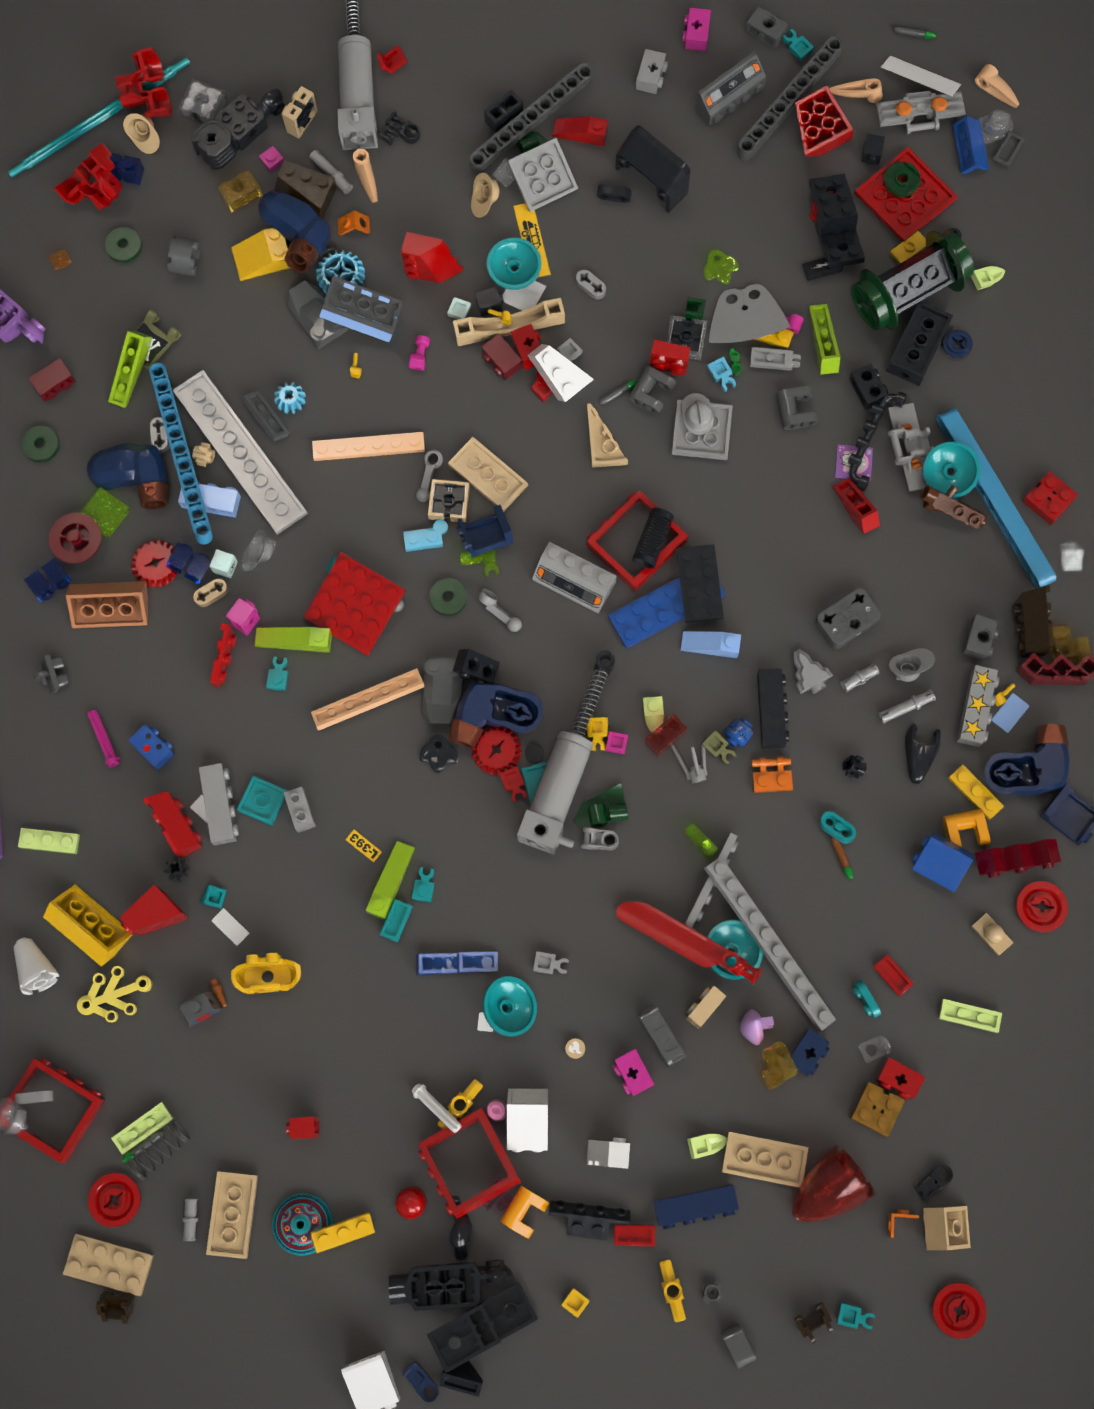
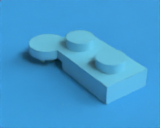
M437 520L434 522L433 528L403 532L406 552L443 547L442 535L448 530L446 521Z

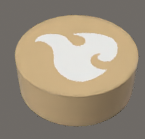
M575 1038L567 1042L565 1050L570 1058L578 1059L584 1055L585 1045L580 1039Z

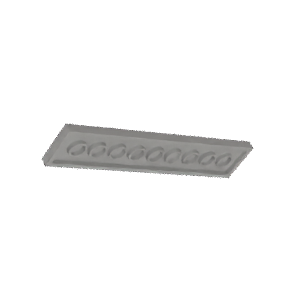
M204 370L173 389L176 397L277 535L308 514Z

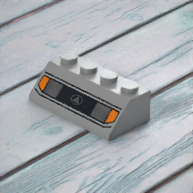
M549 542L539 560L532 581L599 614L616 583V575Z

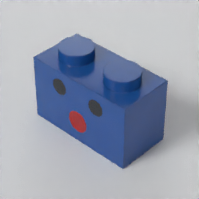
M144 725L128 741L159 770L175 755L171 751L173 746L166 739L162 742L158 738L160 733L153 726L149 729Z

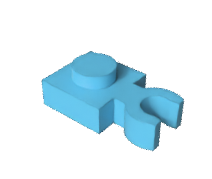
M724 357L707 365V369L714 381L722 382L721 388L724 392L727 391L726 383H730L733 388L736 386L735 380L729 377L732 375V370Z

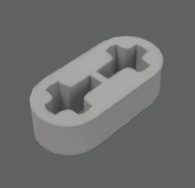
M580 270L577 273L576 283L578 287L593 299L600 300L604 298L606 286L600 279L588 270ZM581 277H582V278L587 277V281L584 280V281L582 282V281H581ZM595 288H601V293L599 291L595 293Z
M156 417L150 422L151 445L156 446L161 453H164L169 449V441L163 419ZM158 423H161L162 425L160 427V433H158V430L156 428L158 426ZM159 438H161L163 444L161 445L162 447H158L157 445L159 444Z
M53 1091L15 1094V1104L53 1101Z

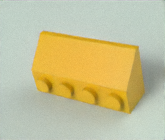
M76 884L52 900L43 916L44 919L101 967L111 960L132 936L130 932L128 933L121 926L120 921Z

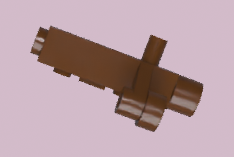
M952 484L947 493L929 485L922 490L920 498L924 500V508L938 513L943 512L946 515L949 514L958 521H963L965 525H970L976 529L985 525L986 516L982 512L953 497L958 490V487Z

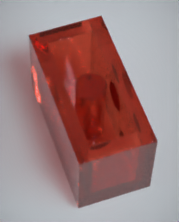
M673 714L645 738V745L658 757L686 733L687 727Z

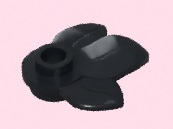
M434 735L430 739L429 744L421 749L420 761H429L431 768L436 773H440L447 762L457 764L458 754L456 749L448 744L447 739L443 735ZM436 741L442 743L440 748L435 747Z

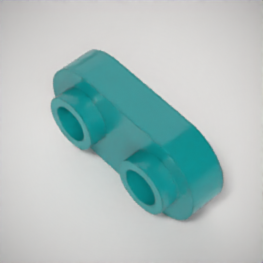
M829 811L821 816L819 825L822 830L839 842L848 844L856 837L855 827L836 813ZM826 821H830L832 825H827ZM842 832H845L848 837H844Z
M861 979L855 982L852 990L855 996L863 1001V1009L867 1016L876 1018L881 1015V1011L865 983Z

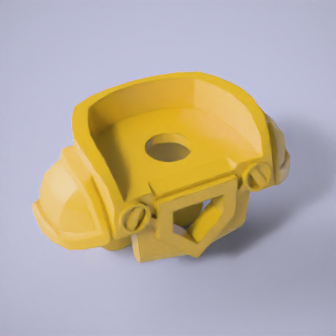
M267 953L266 957L262 958L258 957V955H246V963L235 967L231 971L233 985L241 992L247 994L279 992V990L288 991L301 978V966L294 961L281 958V955H278V953ZM271 971L273 973V980L268 983L264 982L262 979L263 973Z

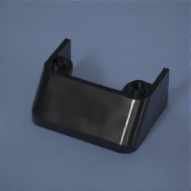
M637 125L630 132L616 154L615 169L619 171L624 167H634L657 186V196L661 201L667 202L666 211L669 213L688 194L691 170L682 159L643 127Z

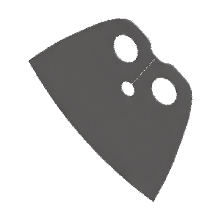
M754 284L742 290L729 289L725 290L718 299L711 323L709 343H732L757 339L790 327L781 308L764 286ZM758 290L760 296L757 299H750L749 292ZM731 294L736 295L738 298L737 302L734 304L727 303V296ZM747 305L748 309L742 310V306Z

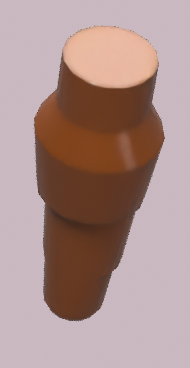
M217 978L210 980L211 990L222 1007L227 1006L222 985L218 982Z

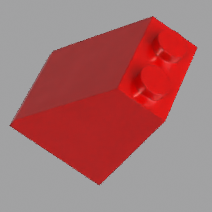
M154 884L119 918L123 922L121 926L128 933L142 936L184 921L188 916L161 888Z

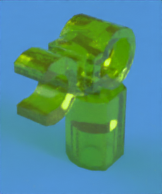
M495 550L471 557L469 551L460 553L462 566L479 563L480 560H483L484 565H487L485 567L486 577H489L488 572L491 569L495 570L496 576L499 575V569L495 565Z
M694 823L684 831L696 846H700V851L707 858H710L718 851L713 842L706 838Z

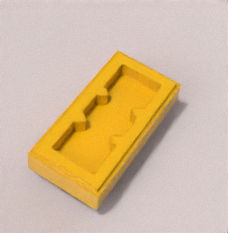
M917 231L905 242H901L892 249L889 254L900 264L926 248V239Z

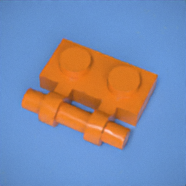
M777 756L772 759L759 757V759L752 760V767H759L760 772L752 773L754 793L792 791V770L784 771L783 767L784 765H791V758ZM766 766H777V771L766 772Z

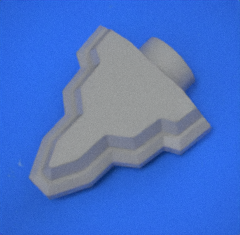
M801 649L794 651V664L797 668L795 676L798 681L796 687L799 693L811 690L815 694L826 687L824 682L833 676L828 667H823L818 661H812L810 656Z

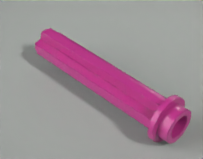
M97 710L89 711L87 715L106 758L105 764L109 768L115 767L120 763V757L116 756Z

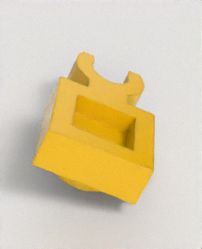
M590 718L591 721L587 725L588 737H593L591 751H596L597 743L600 744V750H606V743L603 741V737H608V718Z

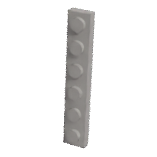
M730 833L719 855L727 865L730 862V859L727 858L729 853H734L739 843L736 841L738 836ZM710 876L685 923L690 928L693 927L695 921L700 922L704 914L701 909L704 903L709 904L713 896L710 893L712 887L717 888Z

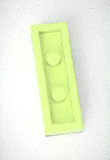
M21 828L18 847L77 854L80 835Z
M942 999L938 1019L999 1033L1002 1013Z
M161 1102L111 1139L121 1154L124 1155L174 1118L164 1103Z

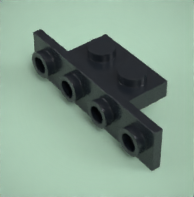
M550 1200L548 1215L568 1217L567 1235L607 1240L609 1223L630 1224V1210Z

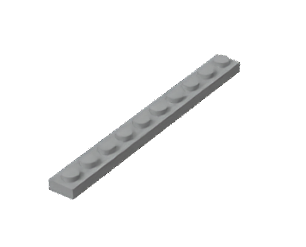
M720 856L706 866L704 869L818 1032L824 1030L836 1020L724 859Z

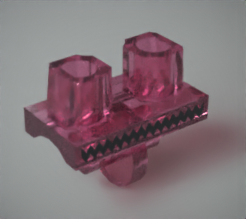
M499 1175L493 1183L497 1184L504 1180L505 1177ZM506 1191L486 1202L484 1207L489 1211L501 1200L502 1202L497 1206V1209L501 1212L505 1207L508 1208L514 1195L510 1193L505 1198L504 1195L508 1192Z

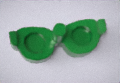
M731 348L729 359L733 364L732 374L738 376L742 372V366L737 363L740 360V355L737 351H734V348Z

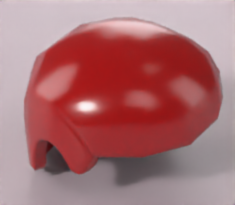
M416 1186L402 1189L395 1202L397 1212L403 1218L409 1220L419 1217L427 1205L425 1192Z

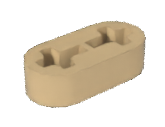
M215 579L195 591L194 601L200 607L209 606L227 594L228 586L224 580ZM216 585L222 586L221 592L216 590ZM201 594L206 596L204 602L199 600Z

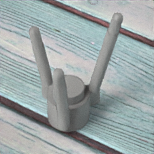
M671 745L675 756L686 774L687 780H691L692 784L707 780L706 751L702 745V767L698 765L695 748L691 747L694 767L690 768L691 772L686 767L675 745Z

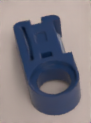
M413 1362L402 1375L406 1374L407 1380L415 1389L417 1388V1394L425 1402L435 1401L439 1395L437 1384L418 1362ZM425 1387H434L436 1391L435 1396L427 1398L424 1395Z

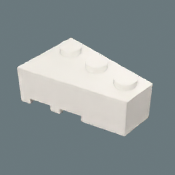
M541 344L528 354V357L559 401L566 402L594 380L550 345Z
M613 1138V1142L588 1140L586 1164L628 1169L630 1143H626L624 1138Z

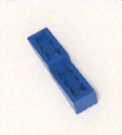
M498 952L416 955V975L498 972Z

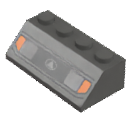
M753 52L698 92L696 112L709 126L714 122H719L726 113L733 112L740 103L747 102L755 92L759 93L763 90L766 75L757 54Z

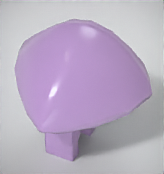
M748 1010L740 1022L742 1035L751 1043L759 1045L764 1038L763 1029L773 1028V1016L761 1018L756 1010Z

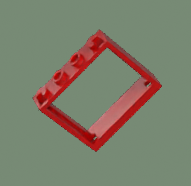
M640 490L636 494L632 493L627 498L626 504L618 506L613 512L614 515L610 519L606 518L600 524L601 528L597 532L593 531L587 537V548L634 592L677 552V548H681L688 540V535L676 523L672 522L669 530L677 537L659 553L655 568H644L635 578L596 543L638 501L650 512L651 508L657 507Z
M43 1057L41 1060L34 1058L1 1109L0 1126L59 1163H66L105 1099L100 1097L102 1094L97 1090L85 1088L83 1081L77 1078L74 1080L69 1078L67 1071L59 1067L57 1070L51 1067L52 1062ZM38 1068L92 1101L62 1151L7 1117L15 1105V1094L23 1093Z
M483 1108L459 1120L458 1122L462 1127L458 1132L480 1120L509 1177L458 1206L429 1151V1148L456 1133H453L446 1127L418 1143L421 1149L418 1153L422 1161L425 1162L427 1160L430 1166L427 1168L432 1180L436 1178L439 1184L436 1186L441 1197L445 1196L448 1202L445 1204L450 1215L454 1214L457 1219L522 1183Z

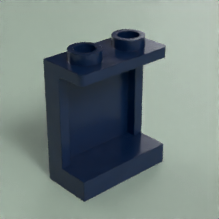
M501 505L493 507L494 515L467 524H463L462 518L458 519L459 527L456 528L459 537H464V540H462L464 550H469L471 557L514 543L511 529Z
M1066 784L1060 789L1040 817L1076 845L1083 842L1086 844L1093 835L1090 832L1094 828V808L1072 792L1073 787Z

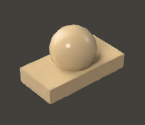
M987 913L971 926L997 956L1013 944L1012 940L1004 933L1002 927L996 924Z

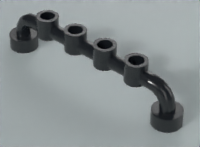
M899 392L898 395L888 394L880 400L879 404L874 403L870 412L873 415L872 420H866L863 431H866L863 438H858L855 445L859 449L856 454L852 453L848 460V464L851 465L849 477L852 482L858 485L859 490H866L870 477L862 475L860 478L856 472L876 431L878 422L884 413L886 404L894 401V406L902 408L907 397L906 393Z

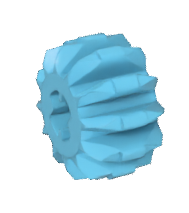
M285 382V387L278 386L279 391L274 393L276 397L274 402L278 405L280 411L284 409V412L287 414L291 410L295 414V409L301 410V404H305L304 397L306 395L300 385L296 387V384L292 382L289 386Z

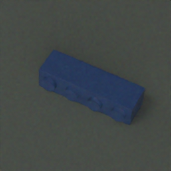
M734 1185L653 1201L658 1226H663V1229L673 1228L675 1223L682 1221L683 1225L695 1223V1219L702 1217L703 1221L715 1219L716 1214L723 1213V1217L735 1215V1210H739Z

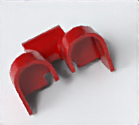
M152 47L134 52L130 57L133 59L137 71L115 77L116 89L120 91L119 101H121L122 107L133 109L146 105L147 111L144 114L146 117L158 116L159 118L172 116L173 111L170 98L164 86L152 89L151 91H143L142 84L147 81L155 83L164 80V72L158 54Z
M103 143L89 151L88 154L90 156L74 169L76 172L54 188L55 192L65 202L75 205L87 196L101 211L104 207L111 205V200L118 198V193L122 190L120 181L111 173L115 168L114 163L110 159L112 153ZM91 174L96 180L94 183L89 180L91 178Z

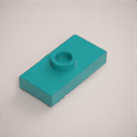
M394 899L379 935L398 943L413 906Z

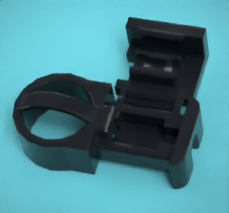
M395 111L386 119L384 129L381 132H377L378 137L389 145L394 142L395 136H400L409 144H414L420 139L419 127L410 121L405 123L397 117ZM410 131L415 137L409 138L405 133Z

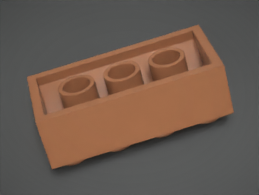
M145 581L69 585L66 600L72 628L148 625V594Z

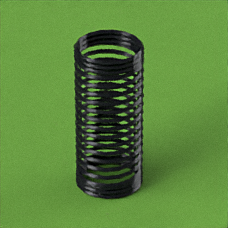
M658 507L651 508L646 526H644L639 544L632 558L634 563L649 569L655 568L659 553H661L660 550H662L661 547H663L666 535H668L667 532H669L674 519V515L671 512Z

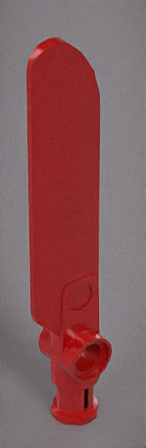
M638 901L625 902L620 904L616 910V916L619 920L701 967L707 968L720 965L737 976L741 975L747 978L753 985L762 972V968L750 965L746 959L649 904ZM729 958H736L737 962L734 966H727Z

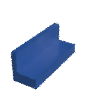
M965 116L953 124L961 173L968 174L977 168L986 171L989 169L981 123L979 120Z

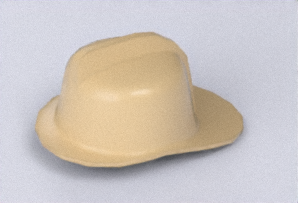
M137 113L127 115L123 122L126 134L142 152L146 154L156 152L159 148L160 140L152 120L145 115Z
M486 173L478 174L473 185L471 210L474 216L478 218L484 217L488 213L490 206L499 197L497 181L492 180Z

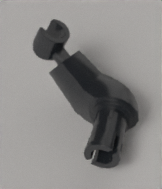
M452 1196L457 1206L461 1204L458 1196ZM468 1213L458 1219L453 1214L455 1223L449 1240L450 1244L454 1246L456 1259L464 1260L468 1257L466 1244L472 1232V1223Z

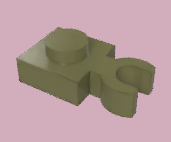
M716 730L701 743L714 758L720 755L721 761L724 764H729V761L726 760L727 754H730L732 757L736 756L734 751L725 748L729 743Z

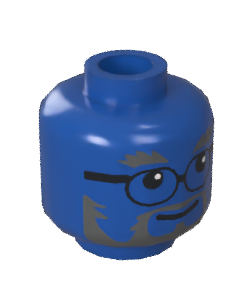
M743 718L734 719L725 729L726 741L733 747L736 745L740 747L745 746L753 736V726Z

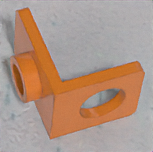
M354 210L338 218V234L343 235L354 229L366 234L370 233L369 216ZM360 218L364 220L365 228L361 226Z
M897 1209V1213H888V1237L894 1238V1217L919 1218V1215L909 1214V1210Z

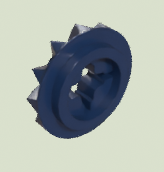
M952 330L946 334L943 340V348L946 350V354H950L953 358H962L968 355L973 347L971 336L963 330ZM962 341L960 347L953 348L955 342Z

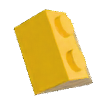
M273 227L262 230L231 247L240 281L290 268L285 262V255L288 251L285 237Z

